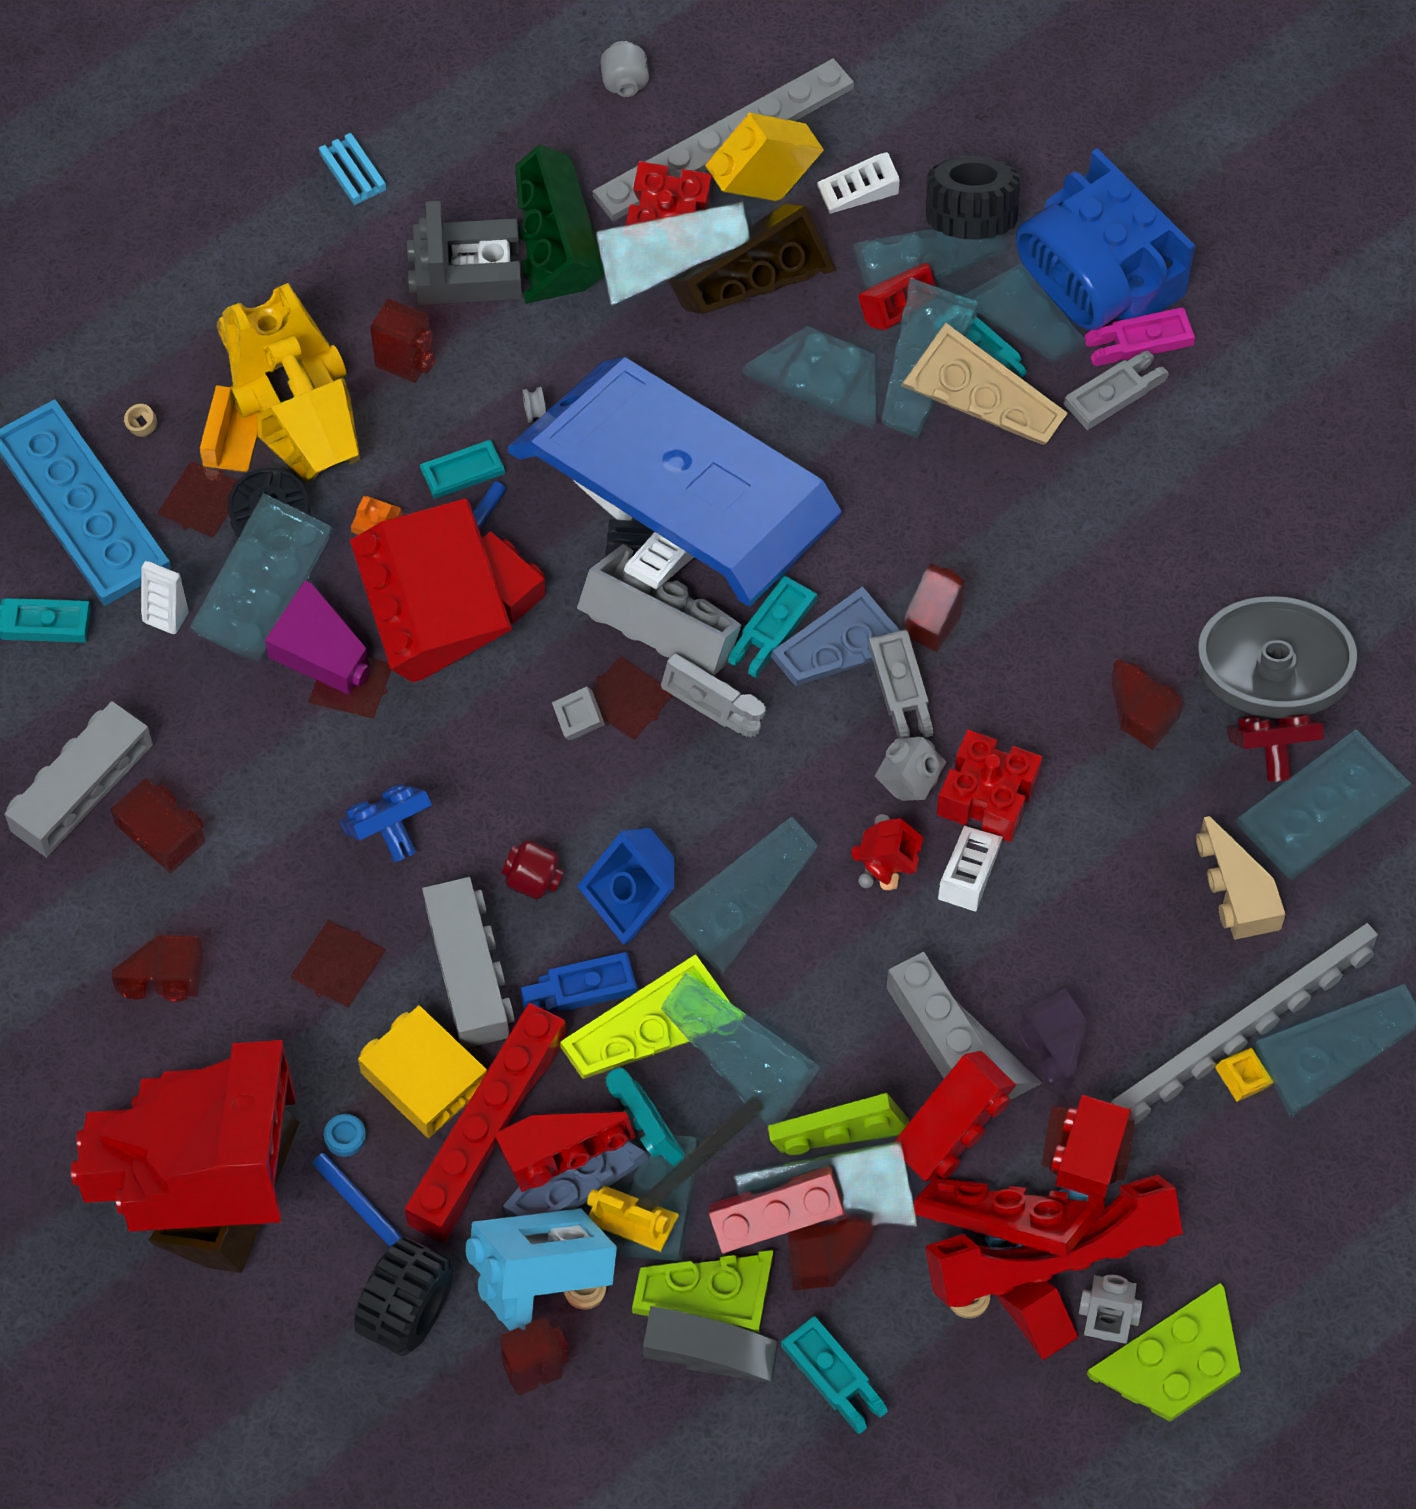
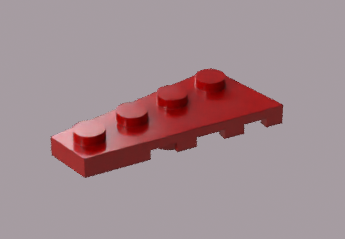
M938 1178L933 1179L914 1200L915 1215L1064 1257L1069 1255L1105 1210L1104 1196L1089 1195L1087 1201L1069 1199L1068 1192L1051 1191L1049 1197L1026 1195V1188L1013 1186L996 1192L988 1191V1186L985 1183Z

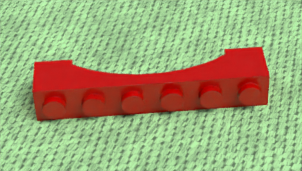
M528 1003L404 1208L409 1227L445 1244L463 1214L482 1169L497 1143L494 1133L506 1128L529 1091L550 1068L561 1049L560 1042L567 1038L564 1019Z
M1158 1174L1119 1186L1120 1195L1103 1211L1067 1257L1050 1254L1028 1246L1009 1248L976 1245L965 1234L926 1245L925 1251L933 1293L948 1307H964L972 1304L975 1299L989 1294L1002 1295L1009 1293L1015 1286L1021 1284L1045 1282L1050 1280L1054 1274L1066 1270L1078 1271L1091 1266L1092 1262L1098 1260L1122 1258L1127 1256L1131 1250L1143 1246L1154 1247L1163 1245L1168 1242L1169 1238L1183 1234L1176 1188Z

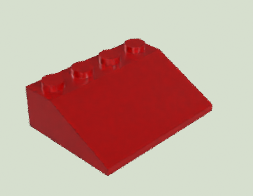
M461 499L382 521L350 539L390 669L412 683L427 678L512 630L470 502L467 499Z

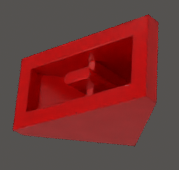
M1047 1281L1040 1283L1028 1282L1015 1286L1009 1293L996 1295L1042 1360H1045L1078 1339L1057 1288Z

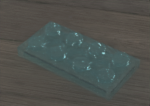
M263 493L190 626L191 631L234 653L261 664L267 654L265 639L304 580L307 581L333 533L332 526Z
M1355 729L1238 817L1237 826L1290 880H1293L1407 793L1411 783Z

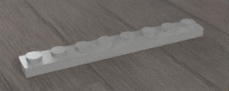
M833 58L645 162L668 166L673 177L681 178L682 169L704 172L708 170L705 164L749 112L796 121L854 89V81ZM638 166L593 190V198L613 222L628 214L630 204L639 206L640 200H637L633 191Z
M1366 923L1116 1097L1111 1103L1131 1109L1128 1121L1132 1125L1139 1123L1150 1113L1151 1108L1149 1106L1159 1099H1162L1164 1102L1172 1100L1182 1091L1184 1087L1182 1083L1192 1076L1197 1080L1203 1078L1213 1070L1216 1065L1214 1061L1225 1053L1228 1057L1239 1053L1247 1045V1038L1257 1031L1263 1035L1273 1029L1280 1020L1279 1015L1288 1009L1293 1013L1302 1009L1310 1001V994L1319 987H1322L1324 991L1332 988L1342 978L1343 974L1341 972L1349 966L1353 965L1357 969L1366 964L1374 955L1373 948L1378 934Z

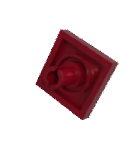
M1309 714L1291 715L1285 718H1277L1276 720L1262 719L1258 715L1237 718L1238 724L1227 726L1229 742L1243 749L1264 747L1267 768L1266 778L1268 782L1292 779L1288 744L1324 739L1322 723L1310 719Z

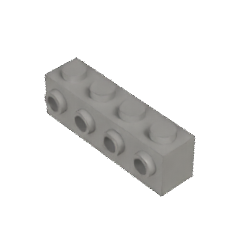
M113 701L104 710L97 711L89 720L87 728L77 738L70 739L64 745L61 755L50 766L42 768L36 775L34 783L23 794L17 795L9 803L4 814L10 831L47 858L153 746L148 726Z
M470 877L422 888L425 908L459 1043L466 1049L507 1039L509 1036L508 1023L514 1022V1015L509 997L501 999L499 986L505 985L500 961L492 963L489 951L496 949L491 926L483 927L480 915L486 914L482 891L473 890Z

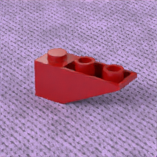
M626 1112L531 1115L494 1133L502 1155L521 1192L530 1188L541 1187L548 1183L551 1178L569 1169H578L584 1166L590 1159L606 1151L617 1150L624 1146L627 1141L635 1138Z

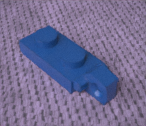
M623 952L549 969L548 974L538 978V984L521 987L520 989L524 1010L528 1003H531L539 1008L546 1007V1010L550 1013H555L556 1011L559 1013L632 996L637 992V985L628 954Z

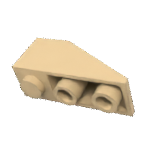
M1210 816L1204 817L1201 832L1196 834V843L1201 857L1216 856L1219 867L1208 869L1207 876L1213 893L1226 890L1223 904L1219 905V916L1222 926L1224 928H1231L1234 940L1281 930L1286 914L1274 878Z

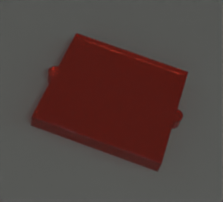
M190 462L158 511V515L180 523L183 529L191 528L214 538L228 516V496L237 481L222 475L221 470L213 471Z
M368 657V662L371 666L369 677L362 687L355 685L350 695L316 679L308 703L374 719L382 695L388 692L385 687L391 673L389 663Z
M619 657L603 676H597V683L591 689L602 718L634 740L652 720H658V713L673 697L671 693L662 689L661 683L622 657Z
M328 920L291 975V979L315 990L318 997L325 995L349 1008L386 950L362 938L359 931L352 933Z

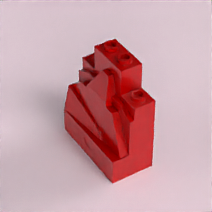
M283 1041L232 1043L231 1057L204 1069L165 1071L160 1078L141 1079L138 1096H133L131 1109L86 1112L84 1127L82 1130L77 1131L78 1160H73L71 1164L72 1183L74 1186H79L83 1202L116 1201L117 1212L119 1215L124 1214L129 1232L281 1223L282 1215L275 1191L279 1147L285 1105H296V1095Z

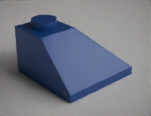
M651 828L622 830L577 885L578 889L623 945L633 940L674 890V856Z

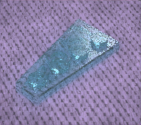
M927 229L853 243L852 250L865 291L923 263H929L934 281H939L955 271L965 270L1005 253V243L1002 235L976 240L960 239L944 235L943 232H938L934 229ZM918 280L914 281L916 288H918L919 283Z
M900 1141L735 1173L738 1195L751 1191V1194H759L787 1184L792 1177L831 1165L844 1203V1214L824 1221L863 1222L864 1224L895 1223L902 1224L903 1226H917Z

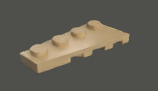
M947 323L940 328L900 385L1043 445L1049 441L1067 415L1065 410Z

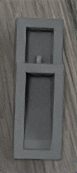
M650 1306L643 1343V1358L686 1365L688 1370L771 1383L778 1341L706 1317Z

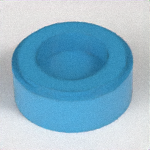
M341 1114L333 1117L324 1129L325 1144L337 1156L347 1157L356 1154L362 1149L366 1141V1131L362 1121L350 1114Z

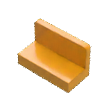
M216 385L200 445V453L204 467L247 472L258 434L257 414L261 412L259 411L241 418L233 401L231 387Z

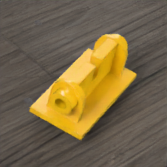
M604 1185L599 1191L592 1189L587 1199V1205L592 1206L588 1216L601 1230L658 1252H662L679 1217L678 1213Z

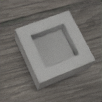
M587 686L552 702L564 737L568 740L578 738L605 725L593 691Z

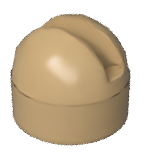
M136 404L125 413L124 423L132 434L138 437H147V435L156 430L157 418L148 405ZM141 415L147 422L144 426H141L136 420Z

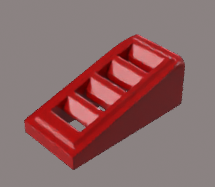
M929 263L920 264L870 287L858 295L866 323L871 328L887 330L939 297ZM918 280L919 287L922 293L920 295H918L914 281ZM903 288H905L908 297L907 301L903 292ZM891 295H892L893 302H894V305H895L894 307L892 306V303H891V299H890V296H891Z

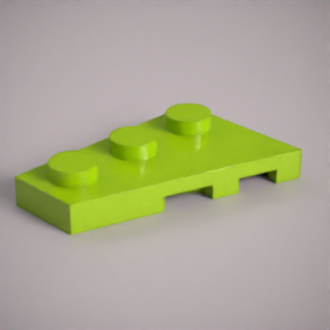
M888 1093L772 1124L768 1126L770 1141L781 1153L800 1155L808 1152L811 1148L898 1136L908 1125L909 1118Z
M774 1250L758 1252V1255L736 1258L735 1255L720 1257V1260L695 1264L687 1261L642 1267L639 1271L632 1313L649 1316L650 1306L706 1317L759 1334Z

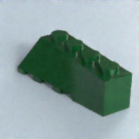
M538 144L515 165L518 208L524 212L522 226L519 227L520 240L526 242L527 258L522 260L523 275L528 276L530 289L524 291L525 304L586 291L606 274L571 156Z

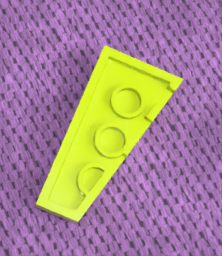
M695 954L562 1040L560 1048L581 1078L585 1079L741 1024L743 1020Z

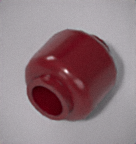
M525 840L520 846L513 844L501 874L506 876L505 882L509 889L538 900L545 895L547 890L556 891L564 870L557 867L559 863L557 852L531 840Z

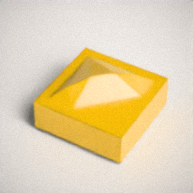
M1252 1048L1223 1059L1215 1066L1236 1102L1270 1087L1273 1083L1272 1078Z

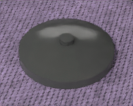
M1264 596L1238 601L1217 612L1206 623L1200 634L1197 663L1200 675L1208 688L1227 704L1258 716L1285 718L1286 716L1299 714L1311 715L1339 701L1347 693L1354 680L1357 665V648L1346 626L1325 609L1299 599Z

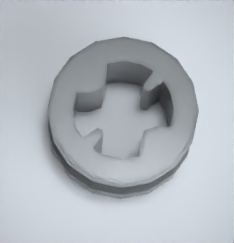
M541 386L536 387L534 392L522 389L527 422L532 423L534 418H540L546 413Z

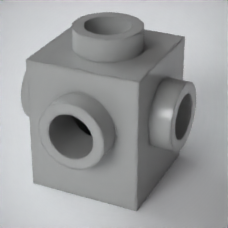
M923 737L895 739L888 747L886 757L875 777L894 797L902 801L925 800L930 790L937 784L938 776L946 761L935 751L933 743Z
M1094 1275L1092 1290L1083 1289L1079 1308V1315L1086 1316L1085 1336L1127 1344L1130 1325L1138 1326L1143 1301L1135 1299L1136 1283L1128 1282L1127 1279L1118 1275H1105L1104 1277Z

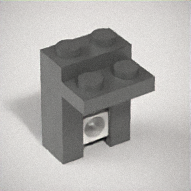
M441 201L426 202V217H419V224L413 225L414 240H407L408 262H415V270H408L409 293H417L418 305L522 299L517 219L443 223Z

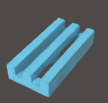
M351 133L345 135V140L342 142L339 139L332 141V146L329 148L326 145L319 147L321 157L354 205L386 190V183ZM346 148H350L375 187L371 188L345 150ZM337 153L362 189V193L358 194L332 156L333 154Z

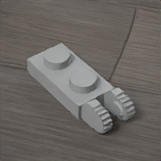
M1147 350L1128 361L1123 360L1065 397L1064 405L1084 428L1089 430L1166 381L1169 372L1164 367H1159L1140 377L1138 372L1147 369L1154 360V356Z
M903 630L869 638L868 646L889 716L892 715L898 739L909 738L910 731L903 712L915 709L920 732L924 738L933 736V727L927 708L929 701L908 631Z
M676 653L667 661L661 683L663 690L720 725L727 726L735 732L741 733L742 736L751 738L759 733L761 729V722L759 721L763 719L766 712V706H764L761 700L758 701L751 694L740 695L741 693L733 689L729 684L720 681L693 662L684 659Z

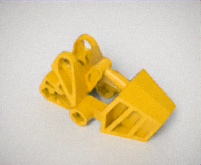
M286 283L274 289L271 298L258 307L247 308L242 303L227 307L222 312L223 317L218 319L216 325L220 338L229 354L233 386H231L233 401L241 418L260 411L261 413L257 414L258 437L306 483L316 479L320 472L347 460L350 464L360 461L351 398L345 379L342 378L347 376L343 360L334 345H329L290 284ZM280 367H284L288 375V385L294 398L282 403L266 375V372H274V370Z

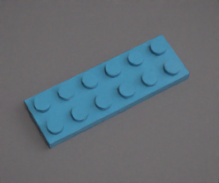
M55 399L0 428V457L103 606L112 603L141 586V567L145 561L171 570L170 561Z

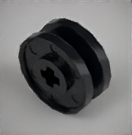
M278 468L254 470L240 478L233 485L228 496V514L231 519V527L236 538L250 549L260 552L282 551L294 546L302 539L310 525L308 494L302 482L291 472Z

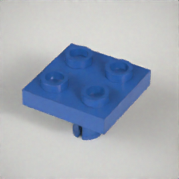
M403 783L383 791L381 794L384 799L369 804L368 801H363L346 810L347 817L338 820L345 835L359 841L380 831L393 862L405 859L404 854L411 856L417 852L402 820L432 806L425 790L411 786L405 787Z

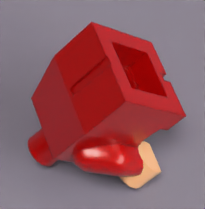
M901 818L881 821L864 831L861 845H856L852 848V857L856 862L861 861L865 864L866 870L880 881V886L883 890L897 889L899 875L896 872L916 873L919 861L917 853L921 851L923 837Z

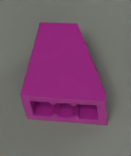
M304 580L265 639L268 658L350 696L356 685L362 687L365 684L371 671L366 647L312 583Z

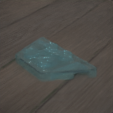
M806 326L743 367V375L872 430L876 426L874 353Z

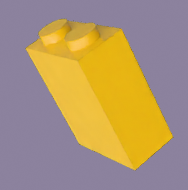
M749 112L705 166L723 192L778 201L788 193L824 149L805 123Z
M420 1005L412 1012H404L397 1017L391 1025V1030L380 1040L373 1039L363 1048L358 1058L361 1074L428 1139L468 1104L487 1073V1069Z

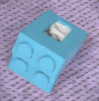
M582 1209L472 1222L471 1239H468L466 1242V1256L468 1262L481 1274L478 1279V1292L481 1299L488 1304L497 1318L504 1323L514 1336L530 1334L534 1295L613 1285L617 1247Z

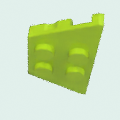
M1219 1283L1090 1368L1087 1371L1088 1377L1096 1383L1101 1382L1120 1392L1121 1396L1150 1408L1153 1413L1171 1422L1240 1375L1241 1371L1224 1287Z

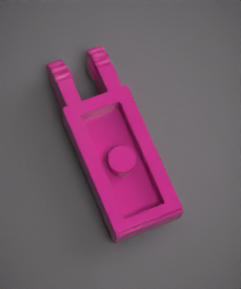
M1181 307L1112 322V325L1087 332L1084 341L1086 346L1096 347L1115 340L1116 345L1107 346L1092 353L1091 360L1093 365L1100 366L1118 362L1121 359L1122 361L1130 360L1147 350L1153 355L1194 346L1195 336L1185 309Z

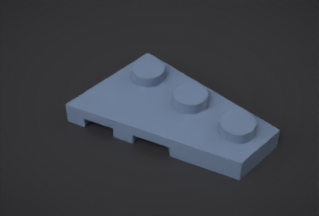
M862 586L774 649L771 658L790 681L797 686L872 662L873 659L868 646L869 638L900 630Z
M627 1141L621 1148L614 1151H606L590 1159L584 1166L578 1169H569L551 1178L548 1183L541 1187L530 1188L524 1192H521L518 1187L503 1205L504 1210L510 1217L577 1209L587 1202L592 1189L599 1191L603 1185L611 1186L648 1161V1157L645 1151Z

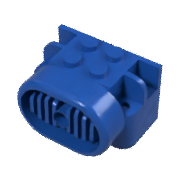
M1098 148L1091 152L1089 172L1083 176L1077 172L1068 174L1064 179L1063 189L1052 195L1047 200L1045 209L1023 222L1016 232L1017 251L1031 279L1071 321L1086 330H1098L1114 319L1121 321L1161 312L1187 293L1195 245ZM1165 261L1170 262L1172 266L1167 268Z

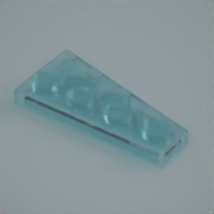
M744 202L597 231L596 236L611 306L749 241L751 236Z
M910 278L907 289L908 297L906 307L903 309L902 327L899 342L896 345L893 372L890 375L882 422L884 426L918 438L935 400L900 385L945 323L966 337L980 308L979 303L974 300Z
M791 816L673 909L669 914V918L722 976L811 859L818 845Z
M687 972L662 1004L661 1009L692 1045L704 1053L711 1061V1066L721 1077L724 1076L739 1093L738 1097L749 1109L752 1108L767 1128L769 1125L783 1122L821 1069V1066Z
M1403 984L1257 1040L1254 1048L1266 1071L1272 1078L1273 1084L1289 1116L1292 1118L1414 1031L1416 1029V1004L1406 985Z

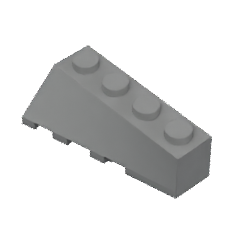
M624 544L589 569L577 609L588 614L592 620L606 623L622 631L627 638L641 641L655 648L659 654L671 658L676 653L684 659L693 662L712 676L727 665L729 654L735 645L741 628V624L705 599L693 600L688 596V588L677 580L673 582L666 581L659 588L655 589L627 574L624 568L632 558L633 550Z
M924 952L888 970L886 989L943 1078L948 1075L964 1054L982 1051L1016 1084V1087L1008 1095L1010 1099L1042 1084L1027 1067L953 998Z

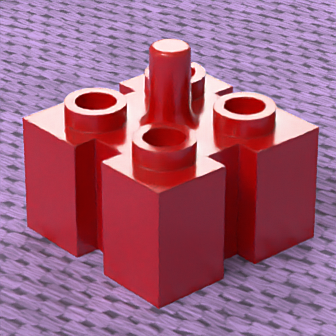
M639 161L633 191L637 200H640L639 206L632 204L629 206L624 230L628 242L657 247L659 239L668 241L671 250L700 255L706 225L703 218L699 216L700 211L710 213L715 189L712 174L682 169L681 178L673 177L668 166Z
M967 730L956 755L955 770H949L939 793L937 815L967 826L970 818L983 822L982 831L1001 836L1003 840L1012 842L1023 817L1025 802L1029 803L1040 777L1043 757L1012 746L1009 754L996 749L998 740Z

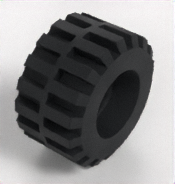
M962 156L937 163L927 173V223L932 225L934 230L943 232L944 235L960 239L993 238L996 235L1007 233L1018 222L1020 177L1017 174V170L1008 166L1003 161L981 156Z
M408 1237L399 1239L380 1258L363 1288L355 1312V1333L401 1357L411 1353L425 1339L446 1302L453 1281V1261Z

